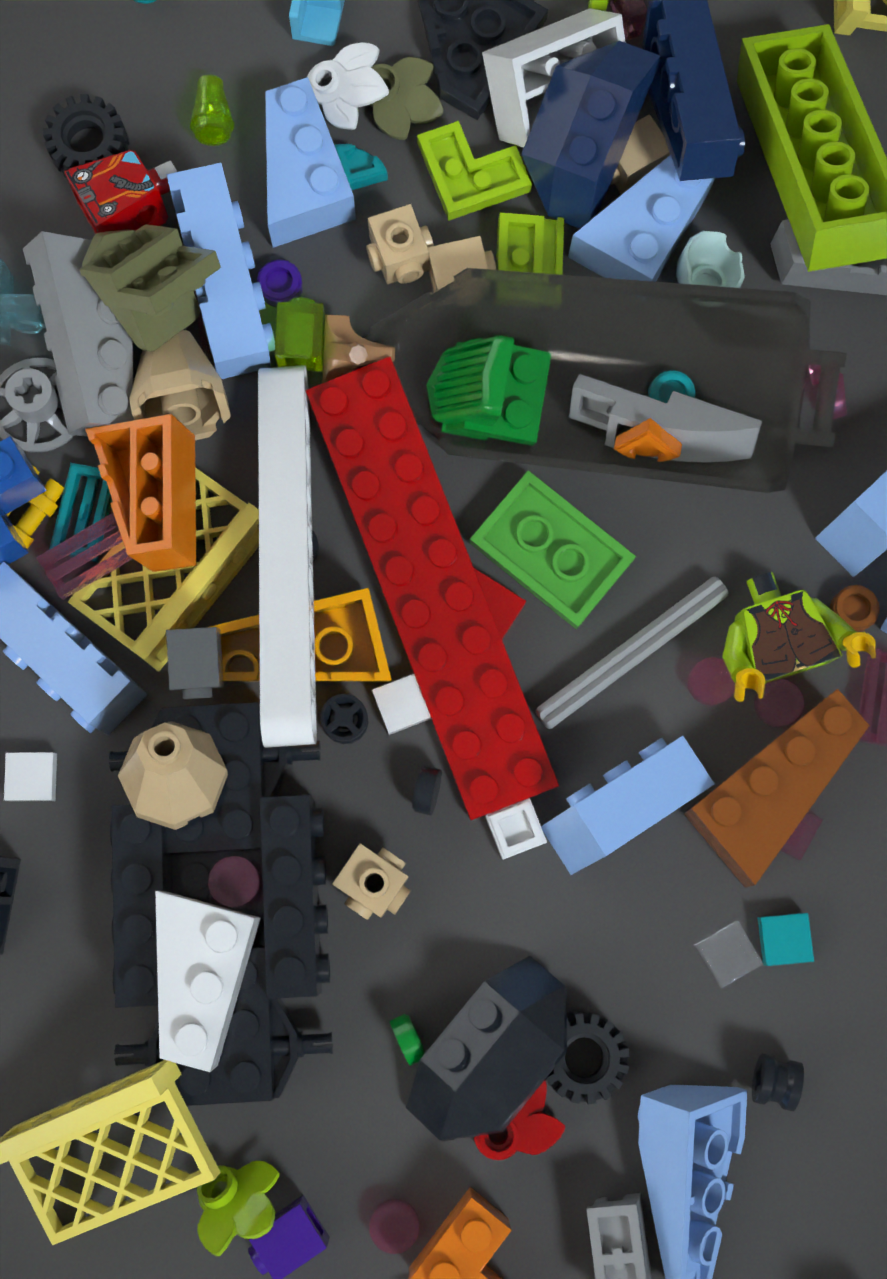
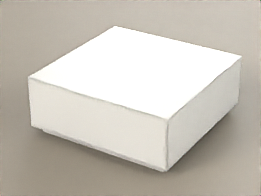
M415 674L372 690L389 735L432 719Z
M53 752L6 753L4 800L56 801L57 754Z
M530 798L485 815L502 860L547 843Z

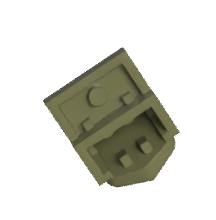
M145 224L136 231L119 230L95 234L83 259L82 268L79 270L103 303L111 309L134 343L142 350L153 352L199 317L200 309L194 290L201 288L206 283L205 279L219 270L221 265L215 250L183 246L176 228Z

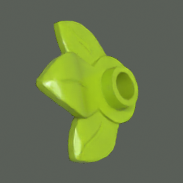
M259 1160L252 1161L238 1170L232 1167L218 1166L221 1173L217 1178L197 1187L199 1205L204 1210L198 1223L197 1232L203 1246L212 1255L221 1256L236 1234L244 1239H257L268 1233L273 1227L275 1210L265 1193L273 1187L280 1173L271 1164Z

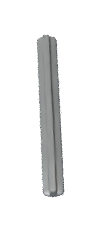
M711 577L538 706L535 712L539 720L548 729L555 727L722 602L729 594L726 586L718 577Z

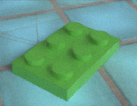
M529 470L480 526L469 542L576 630L636 558L633 553Z

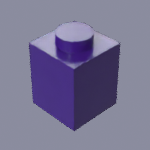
M302 1195L275 1214L273 1227L268 1233L257 1239H249L252 1246L248 1248V1253L255 1267L262 1275L269 1272L272 1279H283L324 1251L328 1246L330 1237L305 1196Z

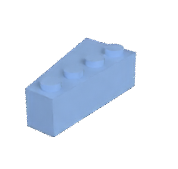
M222 163L166 174L184 246L215 250L221 265L219 270L205 279L206 283L201 288L195 290L216 372L221 379L259 371L260 368H271L269 352L277 350L271 324L262 325L259 310L266 309L260 282H251L248 269L255 268L249 241L241 242L238 229L244 228L243 218L238 201L231 202Z
M887 471L815 537L852 577L856 576L887 550Z
M4 561L0 564V639L7 645L3 650L4 654L22 670L29 666L40 677L36 683L55 701L62 698L74 709L70 715L89 733L98 729L109 735L146 697L147 693Z

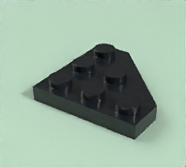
M418 0L440 97L478 120L491 102L482 52L540 29L547 20L548 9L533 0Z

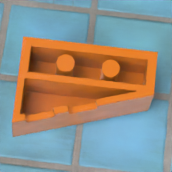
M172 414L85 429L89 441L94 444L100 461L98 468L102 479L107 482L113 500L110 504L127 555L152 572L196 566L195 435Z

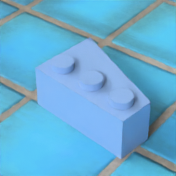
M306 77L266 91L268 229L273 248L356 220L354 195L309 78Z
M669 155L573 234L568 258L645 300L707 198L715 178L680 181L671 155Z
M681 736L669 745L666 744L663 738L652 743L639 752L643 759L641 763L633 768L627 760L603 775L608 784L597 791L594 790L591 783L566 798L571 806L569 809L541 826L542 831L570 875L606 857L715 784L684 736Z

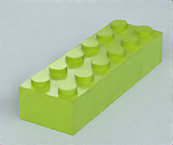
M826 24L742 38L737 84L808 272L887 259V157L830 25Z

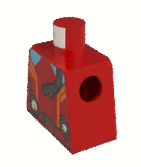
M128 150L64 171L76 201L95 234L119 230L136 231L145 224L161 226L168 219L161 196L170 192L166 174L177 172L171 161L147 171L136 151Z

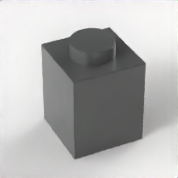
M217 627L166 630L169 690H182L183 699L212 698V688L224 687L221 630Z

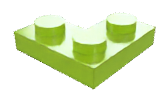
M459 121L417 135V144L448 221L531 192L532 183L516 145L474 159Z

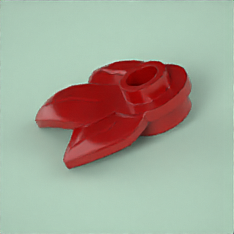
M546 1079L507 1126V1135L503 1141L493 1142L488 1134L474 1137L478 1150L484 1156L493 1160H504L514 1155L517 1151L538 1155L548 1150L561 1138L565 1125L555 1117L542 1112L547 1095Z

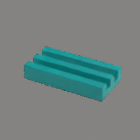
M75 463L70 464L49 548L52 554L61 556L64 554L69 555L71 558H84L98 563L111 509L110 503L113 501L105 480H103L87 548L83 547L98 482L99 479H102L99 468ZM81 475L87 476V483L72 544H65Z

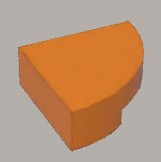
M649 418L616 436L614 449L632 459H635L637 454L658 457V462H664L680 457L682 443L665 431L653 419Z

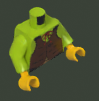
M769 572L746 581L755 605L742 609L735 616V621L729 626L722 655L728 672L735 683L734 698L736 701L742 702L744 701L745 688L755 690L758 698L762 699L765 684L829 664L842 656L840 650L846 651L849 666L857 668L860 666L858 651L867 652L871 658H876V643L872 635L866 632L855 631L838 614L819 599L810 597L805 590L781 596L774 574Z

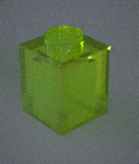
M303 297L293 298L289 302H278L275 338V358L278 367L305 365L307 371H323L324 304L316 303L312 299Z

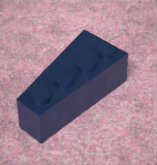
M649 0L642 49L660 55L662 59L648 92L679 180L734 176L737 157L742 156L744 153L745 138L742 128L738 127L708 1Z

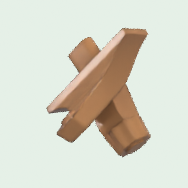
M325 314L322 383L350 373L359 366L372 364L391 356L393 362L395 361V347L372 342L356 334L351 327L348 315Z

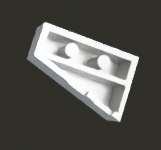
M155 891L160 1059L211 1072L218 1066L260 917L166 891Z

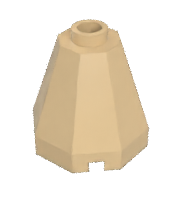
M183 329L153 352L142 350L129 398L134 420L172 414L195 435V440L208 438L217 431L216 422L221 417L223 423L231 417L222 380L189 331Z
M172 721L164 722L133 738L118 774L136 817L174 830L187 825L188 821L198 816L202 818L213 813L228 776L226 766L210 734Z

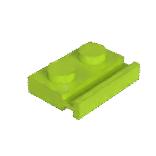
M500 212L497 227L495 304L526 307L546 305L552 306V309H559L562 303L564 218L557 217V220L544 219V216Z

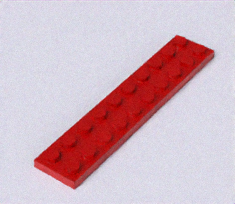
M391 356L305 390L470 820L559 787L554 770Z

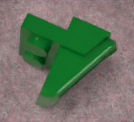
M503 335L486 339L477 338L461 343L457 342L456 346L446 349L426 384L431 414L437 422L442 423L441 432L484 441L490 437L534 446L538 437L552 353L513 345L514 338Z

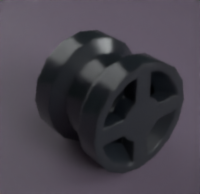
M337 694L329 698L323 705L320 713L321 725L325 733L336 743L343 745L353 744L360 740L367 731L369 724L367 710L362 701L353 695Z
M762 1053L757 1060L752 1080L753 1102L765 1105L769 1101L779 1103L782 1109L795 1111L802 1095L804 1083L803 1063L790 1060L784 1064L777 1062L774 1056Z

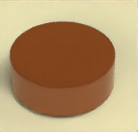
M860 585L845 587L833 597L830 603V609L857 632H862L872 626L880 612L879 602L875 594L868 588Z

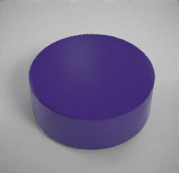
M280 259L266 263L258 273L257 282H260L264 301L270 306L277 308L288 307L300 298L303 283L301 274L293 263Z

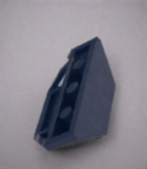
M616 41L555 67L521 154L549 217L556 220L557 217L564 218V223L581 229L598 215L662 57L660 55L622 41Z

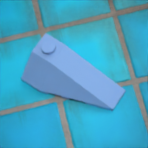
M671 1084L641 1095L638 1110V1144L665 1279L713 1278L722 1239V1232L716 1226L717 1217L724 1200H731L734 1184L727 1182L726 1178L732 1153L741 1154L745 1139L746 1089L740 1087Z

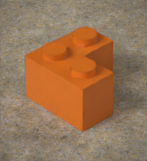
M469 1187L410 1265L409 1279H502L486 1264L512 1231L509 1218Z

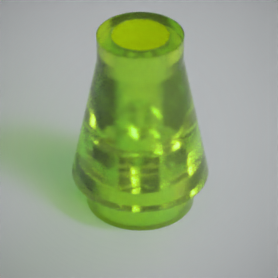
M204 75L197 81V93L190 128L200 143L218 146L230 139L235 125L224 92L222 79L215 75Z

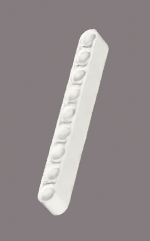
M305 365L260 368L258 371L260 727L262 742L265 748L316 744L317 739L309 398L305 391L309 389Z

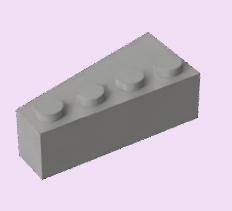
M41 231L23 248L26 264L31 265L35 281L32 289L36 305L41 306L47 330L44 333L47 350L52 351L57 370L54 378L68 434L87 436L85 430L87 428L133 421L129 400L133 387L132 339L111 309L103 303L79 270L82 268L83 259L92 240Z

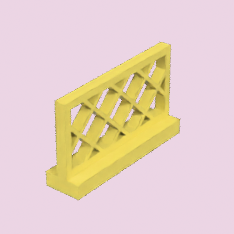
M196 467L195 479L200 485L201 499L196 500V510L202 509L204 530L196 531V541L205 539L206 553L199 562H196V566L152 572L143 566V571L120 575L119 561L127 553L122 537H120L68 601L74 608L158 672L168 661L166 630L195 628L259 547V509L249 502L246 504ZM208 490L215 494L216 497L209 498ZM229 504L239 511L227 526L212 528L211 507ZM189 573L188 576L184 579V574ZM176 575L177 589L171 597L154 600L152 579ZM144 581L145 602L122 606L121 584ZM112 586L113 608L94 611L85 604L97 588ZM146 612L147 627L134 641L124 632L123 615ZM114 617L115 626L105 618Z
M163 1060L14 1125L0 1138V1164L7 1161L10 1162L52 1245L213 1181L221 1173L175 1084V1081L182 1075L175 1062ZM165 1101L174 1119L172 1130L148 1121L152 1106ZM140 1112L139 1117L134 1114ZM118 1122L135 1130L130 1147L108 1138L112 1123ZM144 1134L167 1144L163 1161L139 1152ZM77 1139L94 1147L90 1164L68 1155L72 1140ZM176 1148L192 1154L199 1170L189 1174L171 1166ZM103 1152L126 1161L122 1178L99 1169ZM38 1156L55 1164L50 1180L36 1175L29 1161L30 1158ZM135 1165L158 1175L154 1189L149 1191L130 1182ZM64 1168L86 1178L82 1194L60 1185ZM95 1182L117 1192L113 1206L108 1207L90 1199ZM55 1199L77 1208L74 1222L64 1226L61 1224L53 1208Z

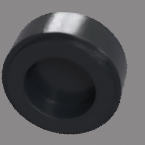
M424 766L420 769L412 800L414 812L430 816L433 814L440 790L441 769Z

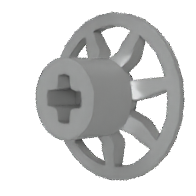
M25 359L13 364L0 375V396L7 399V402L13 409L0 420V437L4 440L11 436L5 429L17 425L22 420L26 421L27 442L20 441L11 436L18 446L26 452L51 451L63 446L75 436L68 434V430L55 414L57 408L62 409L59 395L56 392L57 386L54 378L57 371L48 379L41 371L31 369L47 367L56 370L53 359ZM46 421L61 434V436L52 441L36 443L40 433L41 422Z

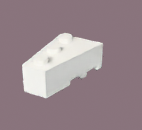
M589 8L482 52L499 140L524 148L555 67L616 41L625 42L622 14Z

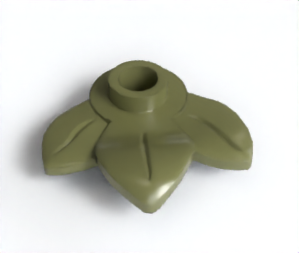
M407 57L401 59L392 67L387 64H377L371 67L381 76L390 89L386 97L369 104V106L373 107L375 124L389 137L397 140H406L410 132L411 123H429L443 114L444 108L438 96L425 85L433 74L434 65L416 57Z

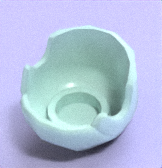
M702 231L690 237L677 261L676 277L681 288L699 304L710 306L722 305L736 296L745 278L743 263H741L742 253L733 252L727 246V236L721 232Z

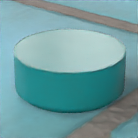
M667 371L657 376L651 382L648 389V397L667 403L672 392L675 391L695 398V387L692 380L686 374L679 371Z

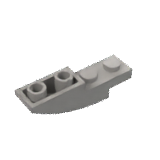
M579 374L573 385L569 414L571 419L606 430L605 445L613 448L616 436L651 418L682 443L680 457L672 460L685 462H727L750 459L753 455L762 424L761 420L675 391L672 392L668 402L664 403Z

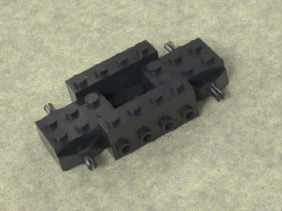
M258 702L162 707L151 728L164 722L172 721L210 734L226 766L228 776L214 812L202 818L198 816L177 830L136 817L131 805L111 806L110 842L113 864L111 870V891L113 895L112 941L114 944L113 991L115 994V1008L158 1005L155 891H166L209 903V897L214 889L220 886L228 887L235 896V905L232 910L260 917V921L218 1066L211 1072L176 1063L182 1075L175 1081V1084L186 1106L273 1101L274 1098H280L299 1057H304V1055L333 1054V1044L314 1045V1043L332 1042V1032L304 1035L303 1031H298L281 999L316 997L322 993V983H330L329 953L321 954L320 934H328L327 904L319 905L318 885H326L325 856H317L316 837L324 836L323 808H315V801L310 795L275 797L288 765H293V761H321L320 751L302 752L321 750L320 740H317L316 744L265 748L261 736L260 704ZM110 751L109 759L112 761L125 760L128 751ZM109 762L110 771H120L123 762ZM159 1021L150 1039L145 1041V1044L115 1045L114 1055L134 1054L115 1057L116 1066L145 1064V1066L150 1067L164 1060L160 1059Z

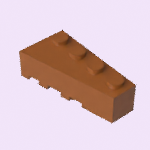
M836 689L685 812L684 815L745 888L754 886L870 725L839 689Z

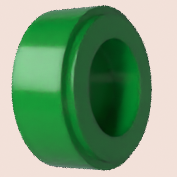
M403 1014L390 1020L395 1037L409 1066L420 1062L426 1051L410 1016Z

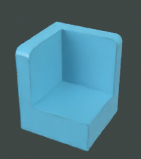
M292 0L289 12L292 39L328 46L335 45L345 0Z

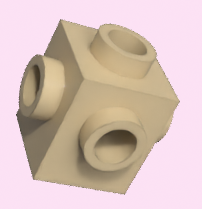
M411 204L368 218L369 238L372 243L366 245L368 257L374 272L382 270L387 285L397 281L401 284L410 283L419 279L424 272L429 271V251L427 247L434 246L427 226L419 227Z
M361 843L333 882L334 886L349 895L344 904L367 920L372 913L381 918L387 910L395 915L411 892L410 889L404 886L409 878L401 872L406 864L404 861L383 847L378 854H375ZM375 874L381 875L384 880L382 890L377 893L370 892L367 888L368 878Z

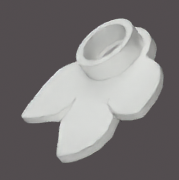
M363 42L348 45L341 49L333 60H326L316 64L308 73L307 77L317 102L322 105L326 119L333 126L347 130L356 129L359 116L358 107L372 104L389 94V89L384 80L371 68L379 55L377 46ZM332 77L328 85L321 86L325 79Z

